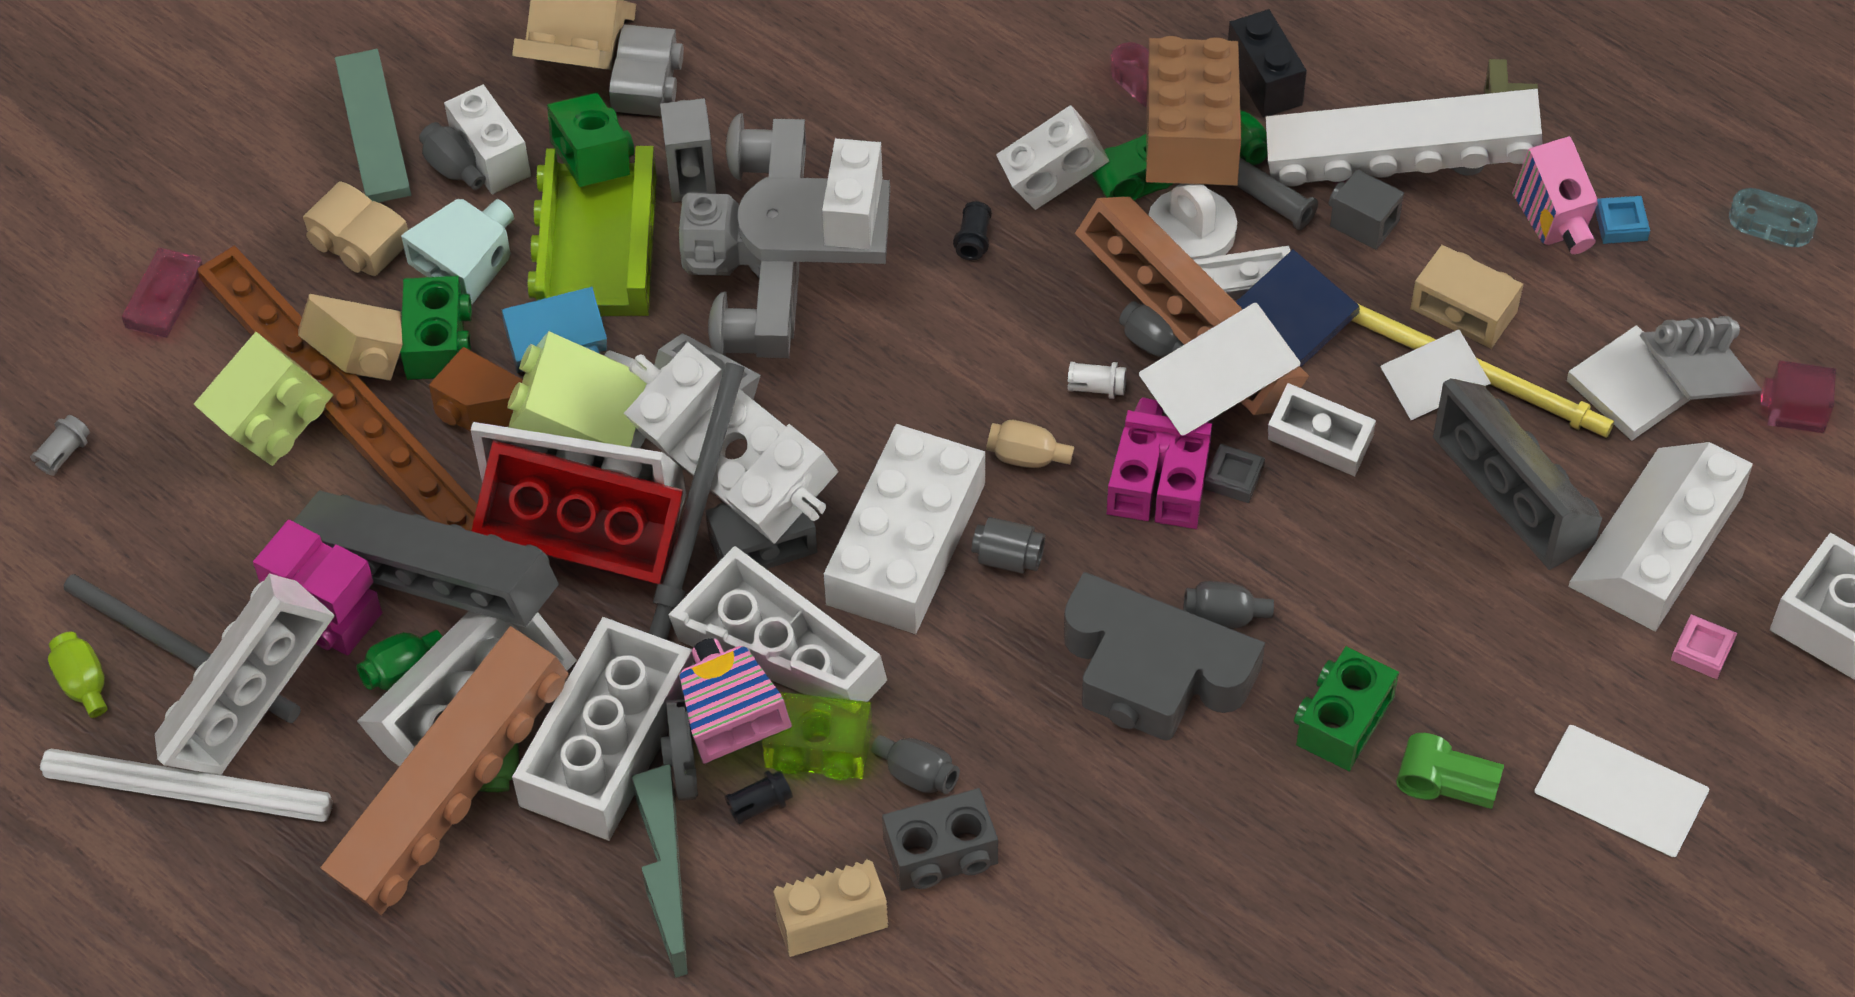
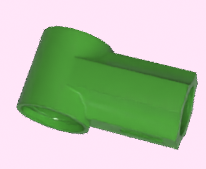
M1415 733L1408 739L1396 784L1402 792L1417 799L1431 800L1439 795H1444L1492 809L1504 765L1453 751L1452 746L1437 735Z

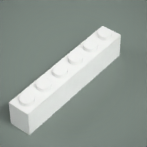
M1538 89L1266 116L1270 175L1286 186H1298L1304 182L1324 180L1341 182L1349 179L1357 169L1370 176L1389 177L1395 173L1415 171L1432 173L1439 169L1456 167L1480 168L1486 164L1511 162L1523 164L1528 149L1542 145Z

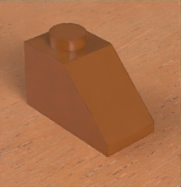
M462 347L429 384L434 412L445 423L449 425L457 424L470 432L473 422L507 427L513 414V410L508 408V402L518 382L522 383L523 379Z

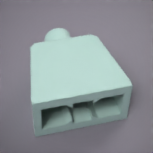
M456 199L401 235L407 263L426 277L459 276L462 294H470L471 304H473L509 260L511 252L505 227L514 220V214L499 199L493 201L483 211H480L464 199Z

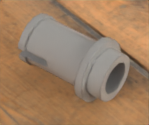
M67 415L65 419H58L54 423L56 427L54 432L30 456L31 460L36 462L35 465L51 476L58 472L61 465L77 447H84L88 443L86 437L90 434L89 429L82 421L72 415Z

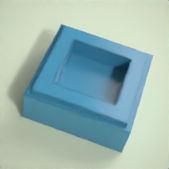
M1642 196L1597 199L1598 204L1595 213L1603 244L1648 241L1650 228Z

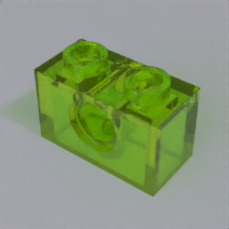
M779 692L784 700L792 727L763 739L765 768H773L776 771L780 770L784 774H797L799 772L824 774L826 777L835 780H845L850 777L864 779L872 732L871 702ZM815 736L827 738L821 742L808 741V739Z

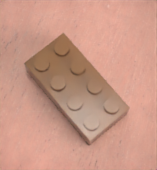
M1177 36L1149 38L1146 182L1238 186L1241 148L1238 41H1227L1217 37L1207 40L1182 39Z

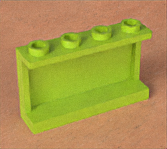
M636 146L635 163H629L630 175L582 187L578 186L566 165L558 162L556 149L546 148L545 165L537 166L538 192L543 193L542 200L534 201L535 227H540L539 235H532L531 259L532 262H537L536 271L528 272V295L530 299L536 298V300H541L593 287L600 316H649L657 186L654 146Z

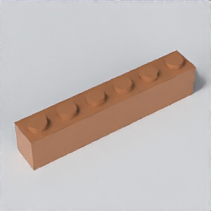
M1131 197L1097 198L1075 232L1084 244L1146 306L1157 312L1170 325L1173 334L1184 345L1243 310ZM1299 366L1242 400L1241 403L1253 415L1273 413L1287 383L1301 388L1309 375Z
M510 626L320 868L338 885L381 916L389 906L395 905L405 894L408 881L421 865L428 863L435 856L439 848V841L452 824L459 823L466 816L471 806V800L480 788L497 776L502 767L503 759L515 743L522 742L529 735L534 719L546 703L553 702L562 692L565 679L569 673L558 658Z

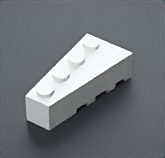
M736 546L668 614L678 641L694 647L704 639L714 638L720 642L724 652L738 646L747 647L770 680L854 716L887 681L879 653Z

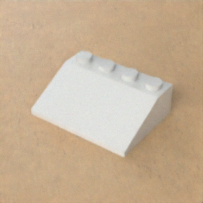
M477 422L472 424L471 435L482 483L493 440L682 489L684 491L679 513L680 518L686 497L683 468L664 452Z

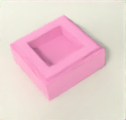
M1691 614L1673 651L1671 661L1718 679L1735 642L1737 633Z

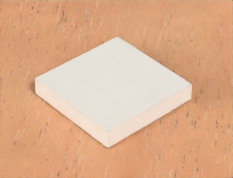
M1637 325L1571 369L1567 376V382L1605 417L1614 420V425L1631 441L1690 401L1680 392L1676 383L1660 362L1654 358L1653 353L1640 337L1641 332L1644 331Z

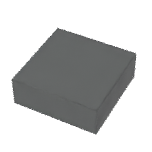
M1220 444L1205 478L1204 489L1249 503L1263 471L1265 457Z

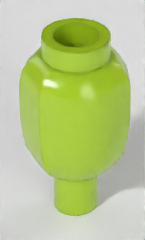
M65 632L56 636L49 643L51 652L48 656L49 667L56 682L70 699L83 703L90 718L103 715L108 710L100 694L104 687L105 676L96 653L90 644L78 638L75 632Z

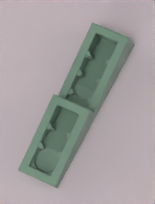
M378 49L335 57L365 195L378 203L412 196Z
M669 764L633 775L632 782L635 799L657 860L656 863L641 867L645 891L675 978L687 975L688 969L675 793L671 766Z

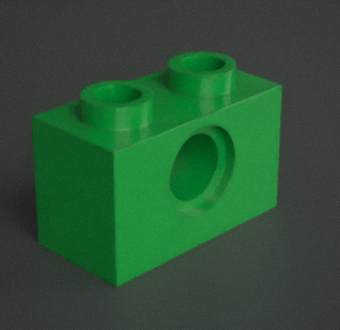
M598 93L547 104L550 142L579 187L630 175L629 157L634 156V144L631 134L628 130H622L615 110L612 107L608 108Z

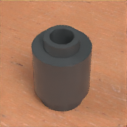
M989 517L985 526L977 525L971 551L979 554L978 562L982 565L1023 574L1026 572V569L1037 572L1044 551L1045 534L1035 532L1034 526Z

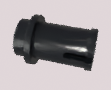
M972 201L963 208L961 228L953 239V245L958 256L970 261L980 259L988 250L989 240L986 235L989 219L992 215L991 208L988 205Z
M780 770L773 774L770 771L764 772L763 779L732 794L725 795L727 805L732 807L729 810L738 825L776 805L782 809L786 807L785 801L793 798L791 789Z

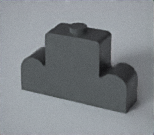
M1083 572L1066 604L1064 613L1065 646L1077 657L1092 658L1083 675L1082 706L1085 709L1108 717L1119 727L1125 729L1135 728L1162 740L1172 739L1195 694L1200 695V699L1206 707L1216 712H1233L1240 708L1246 701L1262 669L1265 642L1087 572Z

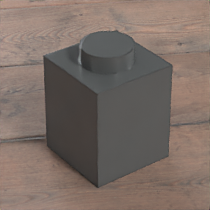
M1357 169L1346 183L1339 182L1330 196L1329 206L1332 207L1330 227L1377 250L1400 221L1404 192Z

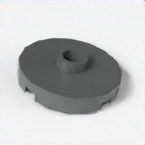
M684 699L666 701L670 736L661 737L664 766L670 764L674 768L678 801L694 800L698 797L688 711Z

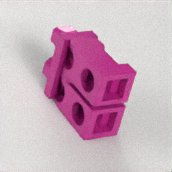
M1142 397L1135 411H1127L1125 427L1108 485L1106 514L1149 521L1157 473H1159L1161 477L1156 498L1155 523L1197 529L1210 451L1212 424L1206 422L1182 436L1169 417L1163 416L1164 410L1157 400Z

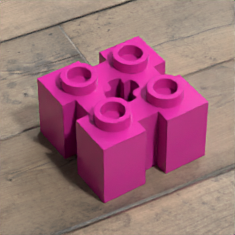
M289 519L253 561L260 583L266 579L269 573L295 580L335 615L315 643L323 649L330 650L332 647L348 656L382 614L377 592L369 589L374 581L368 561L337 544L332 548L322 543L320 535Z

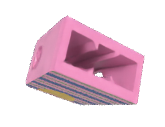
M1568 136L1529 148L1513 189V196L1543 244L1550 245L1564 240L1571 254H1579L1588 250L1595 244V239L1588 225L1598 203L1596 194L1571 137Z
M714 638L704 639L693 647L692 655L696 664L683 669L680 673V680L691 732L703 764L792 727L781 694L747 647L738 646L724 652L720 642Z

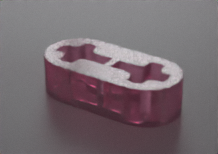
M1128 42L1120 44L1111 54V76L1121 87L1147 108L1149 50L1138 43Z

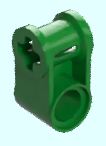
M1146 134L1116 147L1104 149L1109 162L1091 173L1106 198L1131 197L1135 201L1158 190L1167 189L1174 184L1146 182Z

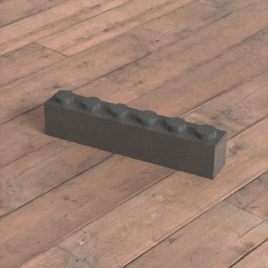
M319 490L293 521L320 535L322 543L332 548L337 544L367 560L373 583L524 627L529 624L559 585L549 565L547 555L533 545L523 546L505 541L496 535L489 534L486 536L465 530L456 524H442L428 520L419 514H405L391 510L382 504L372 505L355 500L344 494L339 496Z

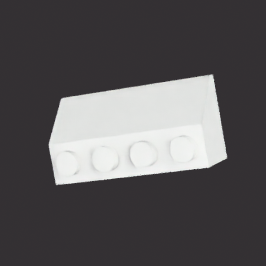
M1710 442L1658 448L1570 580L1568 587L1656 632L1742 498L1753 463Z
M269 573L266 579L254 588L250 601L236 621L232 622L224 630L221 642L209 659L197 668L193 681L179 701L175 702L166 712L164 722L155 733L157 759L164 766L222 775L335 615L297 581Z
M468 611L357 722L387 758L400 766L510 626L555 655L566 671L577 660L538 612L529 624L524 627Z

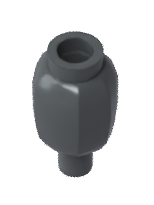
M434 122L423 129L419 136V141L423 144L422 154L438 172L452 180H464L473 190L479 189L485 183V176L476 168L474 150L454 128L441 126L438 122Z
M1133 301L1125 307L1120 315L1119 323L1125 327V335L1129 340L1154 356L1163 358L1184 345L1173 334L1170 325L1157 312L1145 304L1141 305Z
M1203 581L1196 588L1185 589L1183 610L1230 629L1240 628L1247 625L1253 617L1272 619L1274 599L1254 598L1252 593L1241 585L1219 581Z
M879 735L872 744V753L887 760L890 773L904 784L920 792L933 794L940 791L948 794L958 781L960 769L952 764L951 756L928 742L915 738H904L894 742Z

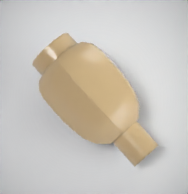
M1007 420L1002 425L992 423L986 451L995 452L996 457L1007 464L1026 468H1041L1051 463V461L1070 465L1074 446L1057 443L1052 433L1040 426L1018 420Z

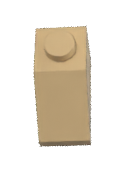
M309 294L299 325L298 336L346 373L391 381L403 345L401 312Z

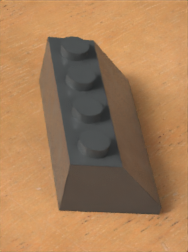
M1452 378L1443 382L1433 438L1548 570L1593 546L1596 542L1602 520L1597 506L1591 499L1580 494L1571 484L1566 471L1559 464H1554L1540 449L1535 436L1529 431H1524L1511 417L1506 404L1501 399H1495L1484 385Z

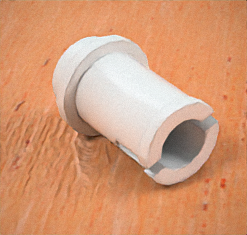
M1070 362L1068 391L1109 394V399H1115V395L1125 394L1127 368L1118 367V362H1112V366Z

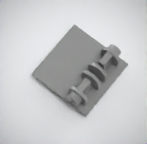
M1720 316L1718 318H1711V320L1706 317L1688 318L1681 321L1665 320L1656 328L1655 332H1641L1640 334L1641 339L1651 350L1654 358L1660 362L1676 383L1680 392L1688 400L1751 395L1762 392V389L1729 348L1733 339L1738 337L1740 332L1738 322L1732 320L1729 316Z

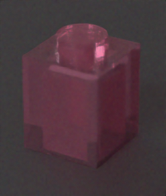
M1779 360L1773 378L1765 377L1762 387L1761 405L1768 406L1767 425L1824 434L1834 407L1836 368Z

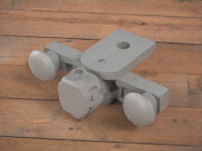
M743 113L737 114L730 123L726 137V159L731 174L740 181L742 180L743 172L769 173V176L751 187L742 198L740 205L729 194L687 193L682 198L679 226L682 268L689 275L729 276L739 265H749L759 278L757 309L728 308L726 292L720 293L712 304L708 320L709 342L711 349L726 356V353H754L757 357L789 358L791 338H794L800 262L886 264L890 180H882L871 249L824 246L822 208L828 179L804 178L806 154L805 119H773V130L744 129Z

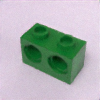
M459 276L403 279L401 324L403 345L400 353L407 380L434 379L462 347L471 351L469 330L464 331V322L472 320L470 294H462Z
M1345 646L1336 662L1330 659L1326 662L1317 680L1316 686L1320 687L1313 699L1306 696L1295 714L1294 723L1299 725L1296 746L1350 772L1395 697L1399 671ZM1354 685L1362 688L1363 690L1355 691L1347 688L1346 686ZM1332 722L1338 724L1341 727L1330 728L1325 726L1323 723Z

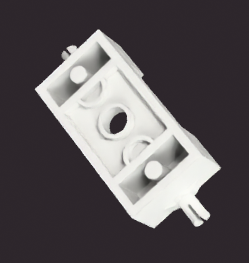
M687 342L676 356L661 369H658L642 354L636 356L635 359L646 371L634 361H631L629 371L637 375L647 385L624 414L642 435L694 477L723 370ZM739 389L710 491L775 544L802 512L812 521L820 517L809 505L813 506L821 514L824 513L826 504L816 497L834 478L838 470L824 451L790 424L787 426L783 425ZM737 439L747 441V450L741 457L737 459H727L725 457L726 448L731 442Z

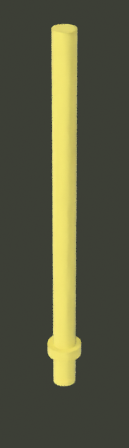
M1358 304L1360 306L1359 314L1351 320L1414 350L1436 340ZM1476 358L1488 377L1490 385L1570 421V427L1579 430L1580 427H1584L1605 438L1610 434L1614 420L1590 410V404L1583 401L1576 404Z

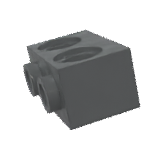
M980 788L882 815L883 840L901 891L913 887L916 889L930 888L938 884L942 879L959 874H980L990 866L998 864V837ZM962 833H970L975 835L976 838L963 841L956 838V836ZM917 846L928 850L922 854L907 852L908 849Z

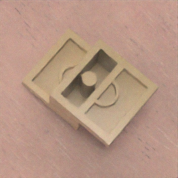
M531 0L526 40L514 38L512 56L613 70L624 20L634 21L636 4L624 0Z

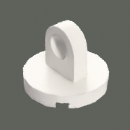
M1180 183L1173 190L1161 195L1150 207L1149 216L1192 259L1226 255L1233 247L1237 230L1235 211L1224 197L1209 190L1204 184Z

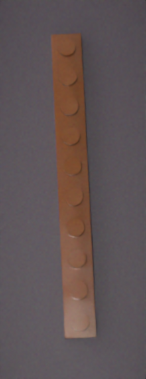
M235 245L197 268L199 278L203 284L251 335L255 332L259 333L334 394L325 404L324 415L416 514L422 515L431 521L446 525L456 524L465 530L471 531L477 503L356 374L344 372L298 336V329L302 319L301 315Z

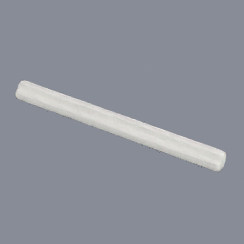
M52 748L44 752L40 764L43 776L50 779L312 821H327L332 810L333 800L328 792Z

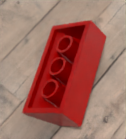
M493 440L471 531L486 536L489 534L496 535L505 541L523 546L533 545L549 556L660 584L667 569L684 490Z

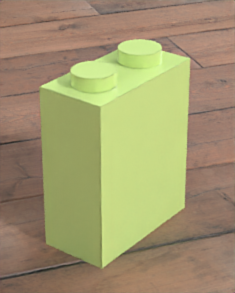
M550 331L547 332L537 346L530 344L522 357L519 367L520 370L525 372L522 383H517L508 402V408L513 410L508 428L631 447L636 427L626 417L624 412L644 391L647 384L637 375L630 372L628 366Z

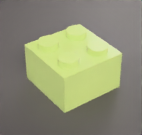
M255 332L196 400L194 405L231 438L273 466L280 457H283L291 450L295 439L307 425L322 414L325 404L334 394L294 360L259 333Z

